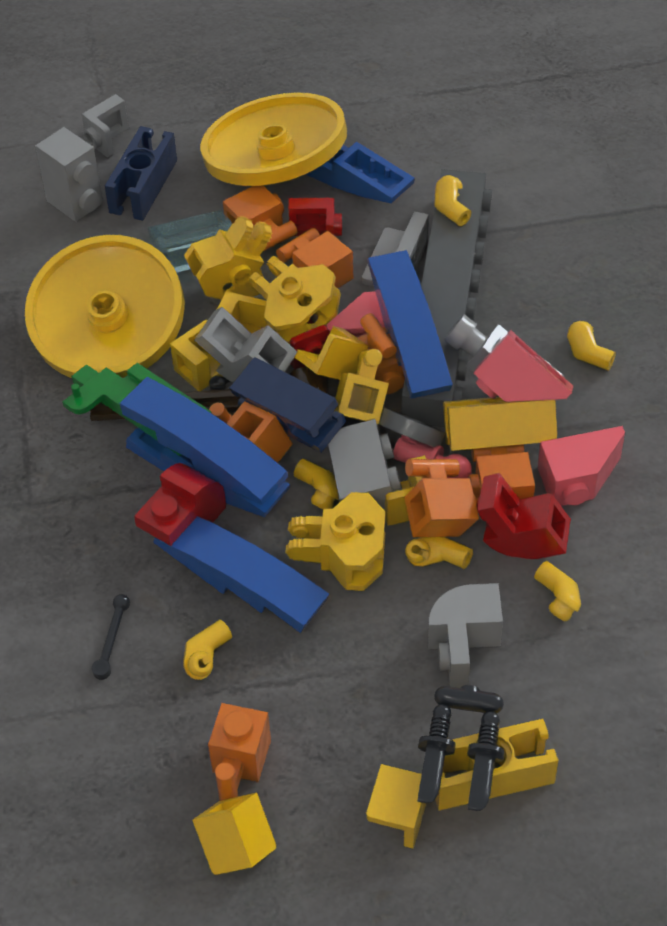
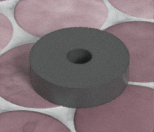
M383 407L379 421L380 425L429 446H441L446 434L445 432L410 416Z

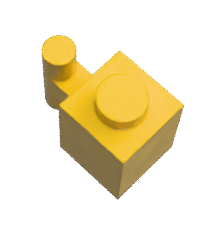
M370 349L359 354V365L356 374L341 373L335 397L338 406L334 412L338 411L346 418L362 422L375 419L376 423L379 424L389 383L375 380L378 364L382 361V354L377 349Z

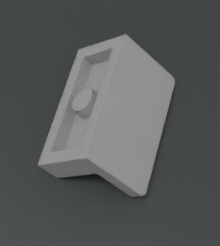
M414 211L405 231L389 227L384 228L371 257L407 250L416 270L428 243L429 214ZM367 264L362 275V283L374 287Z

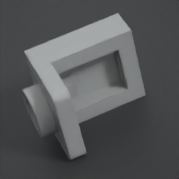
M116 94L82 113L85 141L106 157L114 154L112 138L129 129L125 101Z

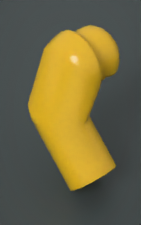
M445 175L436 183L434 206L455 224L463 226L469 221L472 212L457 201V197L460 195L458 189H463L462 182L454 176Z
M577 321L571 324L568 329L567 338L573 356L580 361L609 371L613 365L616 352L596 344L593 327L588 322Z
M302 458L294 469V477L316 489L311 497L313 505L321 509H332L335 499L339 500L334 474Z
M420 537L408 542L405 553L409 562L415 566L424 567L446 561L465 569L472 559L473 549L446 537Z
M543 562L537 569L534 578L552 591L556 597L550 603L549 611L560 620L568 621L571 619L573 612H578L581 607L578 585L572 578L550 562Z
M219 619L186 642L183 667L191 678L195 680L207 678L213 669L214 650L232 639V633L224 621Z

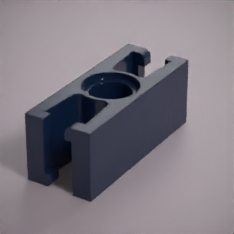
M139 127L104 186L110 214L122 215L124 206L121 205L129 196L133 218L142 221L145 219L177 162L174 133L164 131L162 134L163 140L153 150L151 141L154 135L153 130L148 127Z
M256 357L252 359L229 387L233 395L241 397L238 401L239 407L246 401L276 415L288 436L322 453L346 422L342 413L334 412L338 406L336 398Z

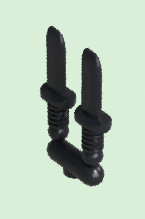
M464 685L461 688L441 686L434 694V699L438 705L433 710L429 736H421L419 738L418 748L425 752L417 802L431 803L436 799L440 790L445 755H453L455 753L456 743L448 739L450 718L452 716L450 708L484 713L481 718L478 743L469 744L467 756L475 760L468 810L481 811L489 802L494 764L504 760L505 750L497 746L498 726L500 724V718L497 713L503 709L504 702L499 694L481 691L473 685Z

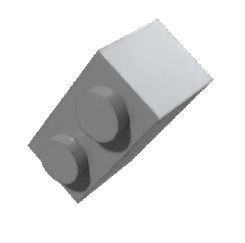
M65 127L35 145L47 202L75 222L103 204L93 146Z
M375 419L341 428L328 444L340 502L351 492L369 493L385 511V495L402 490L396 466L389 468L387 462L388 459L395 458L389 434L380 435Z

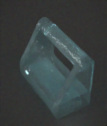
M221 210L151 226L148 227V232L153 247L166 256L177 273L190 269L184 254L192 243L215 236L219 229L228 231L232 222Z

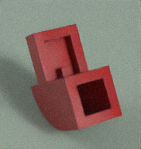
M177 463L167 468L160 475L161 487L134 515L138 528L171 546L197 516L212 523L226 509L224 488L219 482L184 463Z
M500 473L484 476L481 494L477 499V511L481 519L486 522L483 541L490 548L506 556L531 560L566 554L571 518L552 493L519 499Z

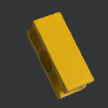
M490 397L443 402L446 444L450 445L451 451L533 444L557 439L555 400L505 402L500 397L495 399Z
M544 719L499 728L497 746L505 750L503 762L499 763L501 766L494 768L489 799L554 784L559 761L555 749L546 750V754L542 756L523 759L516 758L535 751L536 755L544 754L546 739L549 738ZM479 733L452 739L456 743L455 753L453 755H445L440 790L435 799L439 811L468 804L475 760L467 756L469 744L478 743ZM459 770L467 771L449 778H446L444 774L446 772H453Z

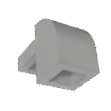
M223 307L212 313L194 339L220 363L216 371L233 383L254 357L285 372L297 353L269 325L251 333Z
M499 583L469 584L455 587L440 596L431 609L428 627V650L438 649L440 671L448 670L450 687L461 688L469 684V648L501 646L503 616Z

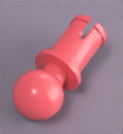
M401 435V438L395 444L393 450L395 458L393 459L406 464L408 459L424 455L426 459H457L460 464L459 475L447 478H468L472 474V465L465 456L453 453L445 457L443 456V446L432 447L404 435Z

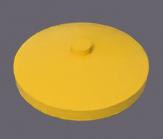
M311 93L271 95L247 102L217 119L205 132L201 140L200 150L207 171L220 181L241 186L275 184L300 177L329 161L342 148L347 137V125L341 107L327 97Z
M100 235L86 238L67 246L45 263L29 288L25 303V323L30 339L40 356L59 373L72 378L73 374L87 364L98 373L107 367L124 378L128 375L127 370L136 363L147 369L157 362L170 348V343L176 339L183 322L185 311L184 293L173 265L157 248L140 239L129 236Z

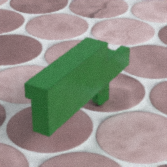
M139 363L127 370L128 375L124 378L107 367L98 373L86 364L71 376L74 383L71 385L73 394L62 401L63 407L74 414H85L102 402L157 440L154 430L124 416L120 407V402L146 377H149L183 395L212 414L210 410ZM170 449L171 451H173V452L176 453L177 455L181 456V454H179V453H177L176 451Z

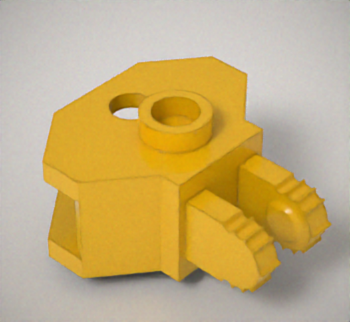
M240 216L237 217L234 224L232 223L228 231L219 229L215 236L190 245L184 257L193 275L197 277L205 296L222 300L226 291L249 297H255L260 294L251 285L249 277L254 272L263 276L260 268L264 261L260 255L266 248L267 243L270 242V238H272L271 225L261 221L253 225V220ZM232 283L229 289L223 290L224 285Z
M272 256L267 261V265L277 278L269 283L262 275L256 272L249 277L251 285L267 300L264 313L266 324L288 344H290L292 337L321 325L327 326L338 315L341 293L334 286L335 274L324 264L301 268L291 264L288 267L279 258ZM313 314H316L318 316L317 321L315 323L308 324L307 322L310 320L311 316Z
M351 492L333 509H323V517H292L288 523V531L298 539L289 540L288 545H286L285 554L294 561L302 560L304 562L321 563V570L330 571L345 590L364 591L383 574L385 511L369 493Z

